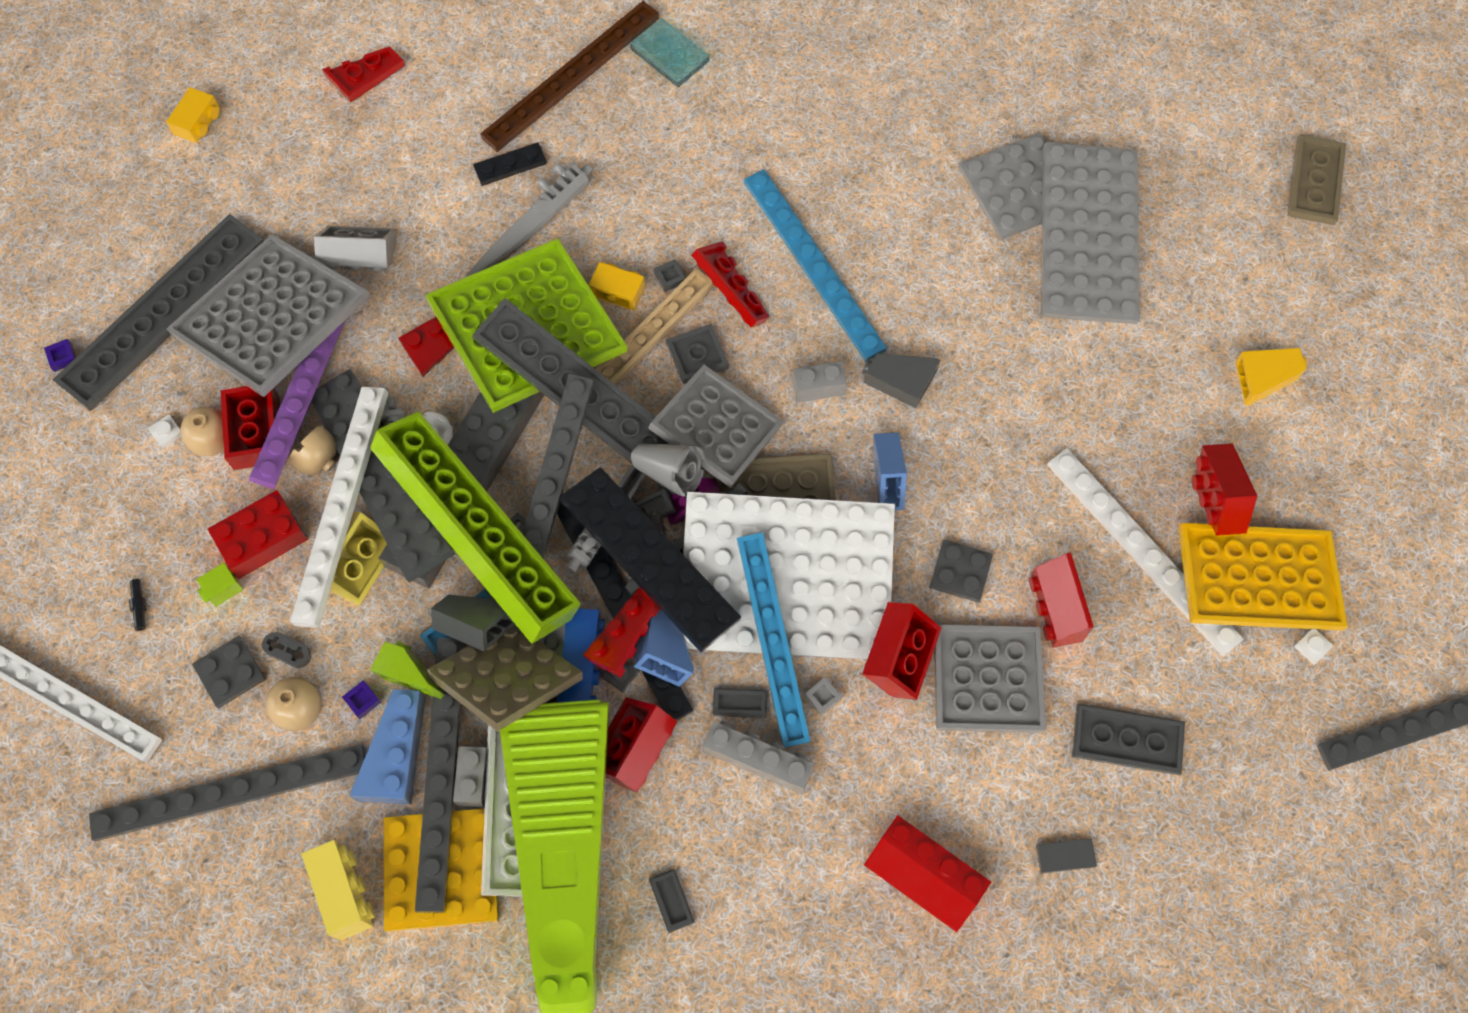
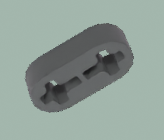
M272 632L263 639L262 648L264 652L295 668H302L311 660L309 648L288 636ZM279 639L278 642L284 649L274 648L272 651L270 643L276 642ZM302 649L304 657L302 659L298 658L295 661V658L289 653L290 650L299 653Z

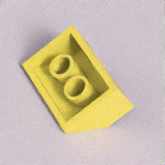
M353 512L330 588V592L359 606L384 567L379 560V556L387 545L377 524L361 512Z

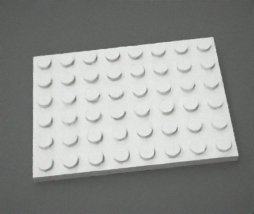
M687 492L683 555L741 616L737 624L704 651L762 654L737 538L763 532L790 654L792 656L867 660L887 603L891 602L895 504ZM683 634L687 650H698Z

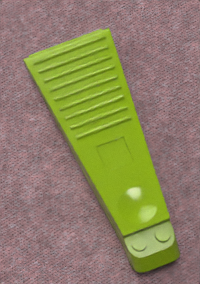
M600 699L544 703L500 730L533 976H535V989L540 1013H591L597 1004L596 958L609 702H601Z

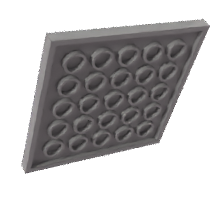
M271 234L167 328V331L183 344L265 397L362 305L370 295L366 289Z

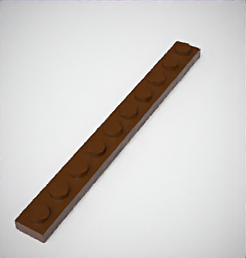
M645 1L639 3L481 132L482 140L496 152L500 151L659 19V12Z

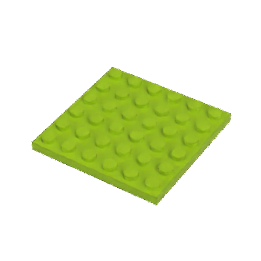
M558 238L425 294L428 304L493 413L540 392L472 338L474 332L504 298L592 367L627 352L626 343Z

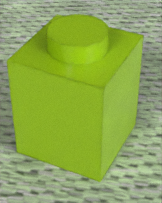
M224 562L196 579L201 587L197 590L205 603L210 601L215 607L243 591L235 575Z

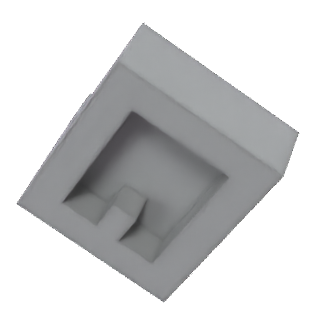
M385 388L388 392V397L380 421L383 425H389L406 417L404 409H396L395 396L391 397L388 388Z

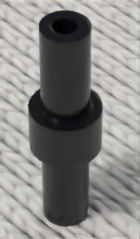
M132 579L129 581L131 591L129 608L130 612H133L135 631H143L146 629L144 616L146 599L142 597L141 580Z

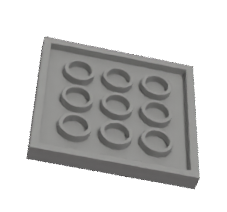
M1041 133L959 163L958 168L1000 240L1042 224L1043 146L1046 140Z
M703 365L652 420L648 429L669 444L695 445L701 448L705 456V462L701 461V467L731 488L780 429L784 421L709 367Z
M938 624L941 627V631L934 649L936 730L1044 733L1046 731L1041 628Z

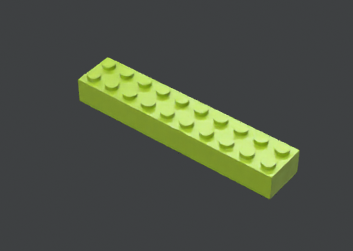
M419 411L376 430L370 449L531 644L572 620L581 603Z

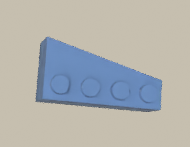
M392 690L349 795L355 801L411 805L425 697L420 691Z

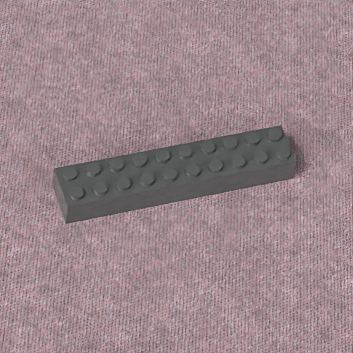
M480 392L449 442V448L486 492L543 399V393L538 392L493 413ZM386 545L379 556V560L385 568L404 577L391 550ZM446 560L413 581L430 589Z

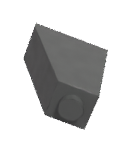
M876 354L873 361L868 360L862 373L865 374L864 383L917 408L937 373L941 360L931 357Z
M447 595L431 608L433 630L481 651L487 650L515 625L495 599Z

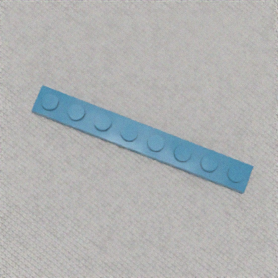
M763 532L738 537L737 544L783 747L810 742V737Z

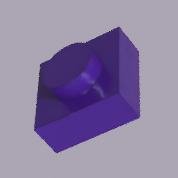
M68 339L44 347L50 368L54 372L64 369L76 358L72 343Z
M364 680L342 696L359 719L381 703Z

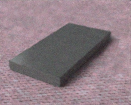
M1077 704L1072 758L1180 776L1182 774L1185 722Z

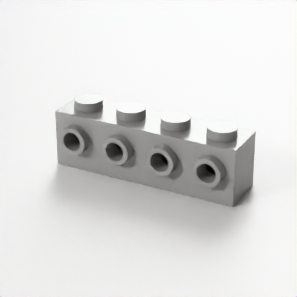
M713 721L703 743V753L803 795L814 768V763L810 762L811 759L801 753L790 754L780 744L771 742L769 745L760 741V737L754 733L746 731L743 734L736 731V727L728 722L721 721L719 724Z

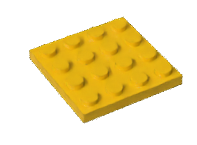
M485 808L453 811L445 913L415 912L423 814L383 818L385 932L499 921L498 896L481 895Z

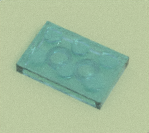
M663 18L659 19L630 43V48L635 54L678 88L710 61L709 55Z

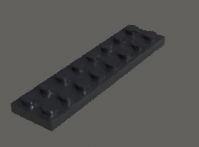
M601 467L560 496V501L701 653L740 621L741 616Z

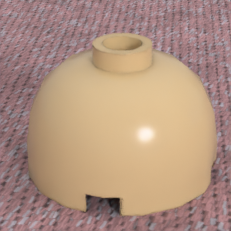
M198 407L186 414L181 423L180 434L184 445L192 453L204 457L219 454L224 450L221 410L214 407Z
M322 425L317 426L300 442V447L297 450L294 449L286 461L294 469L304 474L313 475L321 470L328 472L336 463V460L333 459L337 452L335 439Z
M288 677L272 686L267 694L265 707L268 717L277 727L286 731H300L316 721L322 706L320 692L311 682L300 677Z

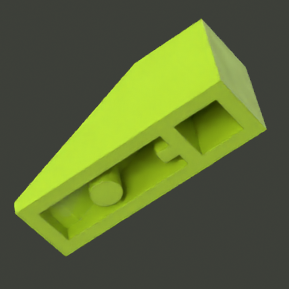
M399 641L395 645L384 642L370 671L384 680L442 700L443 692L436 683L428 678L427 669L421 660L410 652L412 648Z

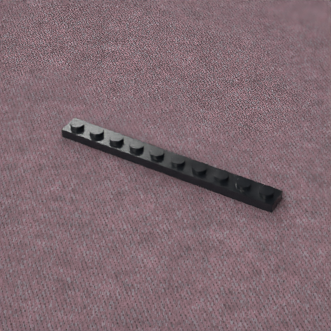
M560 501L557 516L574 545L585 527ZM601 546L586 570L612 618H614L624 607L625 603L629 601L631 595L627 592L625 584L607 551ZM642 671L663 711L676 721L694 712L681 686L679 687Z

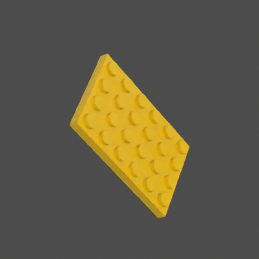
M1181 523L1178 530L1190 623L1342 631L1348 627L1332 531L1249 526L1246 534L1216 536L1212 526L1208 524Z

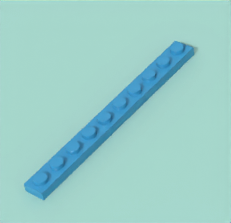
M763 169L745 178L744 184L864 361L867 362L874 358L876 354L886 352L887 347L766 171Z

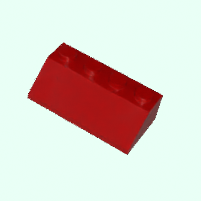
M898 815L864 864L865 867L956 933L991 884V881Z

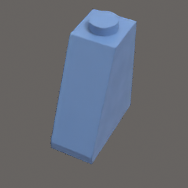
M899 432L876 433L873 436V459L878 503L895 504V510H904L907 471Z
M660 609L657 615L651 617L647 623L649 629L645 637L640 636L636 643L637 651L635 652L633 667L680 687L693 674L694 668L682 632Z

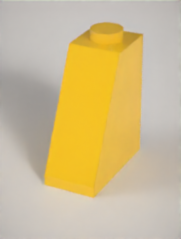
M1301 348L1243 351L1235 363L1245 406L1263 399L1300 378L1307 367L1305 357L1302 356Z

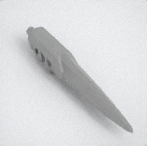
M558 163L553 170L561 177L553 185L545 178H542L537 183L545 193L543 192L538 201L495 242L465 277L493 266L545 226L589 184L587 176L593 171L591 166L586 164L579 169L573 164L568 170L561 163Z
M632 464L618 486L631 499L645 474L636 469ZM586 528L567 554V559L570 562L566 570L571 574H575L579 567L587 568L601 547V544Z

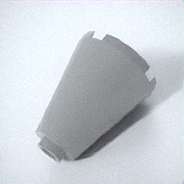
M641 443L633 449L631 461L636 469L675 494L685 497L687 492H694L700 484L704 473L700 466L701 461L705 462L703 450L695 445Z

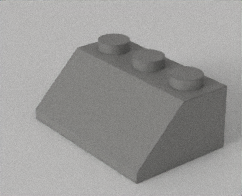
M326 226L314 236L315 260L330 269L348 266L350 270H359L362 267H371L373 271L386 270L393 261L397 229Z

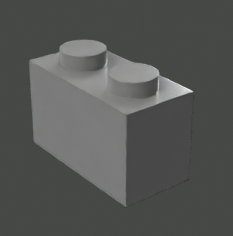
M842 361L793 369L792 384L797 403L845 395L847 382Z
M459 746L453 802L458 807L485 808L486 747Z

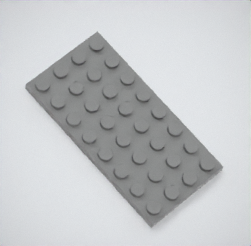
M1045 142L1043 146L1041 317L1138 324L1137 150Z

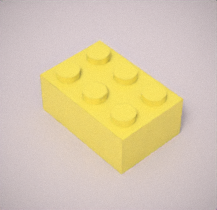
M332 840L301 853L327 934L336 939L344 940L373 927L371 919L375 918V913L371 903H365L362 893L366 891V887L360 875L356 876L353 866L357 865V860L352 849L348 850L345 845Z

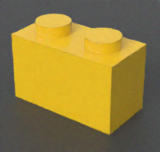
M189 87L166 123L174 135L197 143L201 137L207 134L208 126L212 120L217 119L219 116L220 107L213 95Z
M599 262L588 286L597 299L635 311L645 289L644 276H641L636 271H626L614 264Z

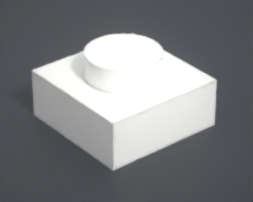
M169 414L148 427V430L162 449L181 438L180 428Z
M1311 629L1294 647L1315 665L1333 645L1316 629Z

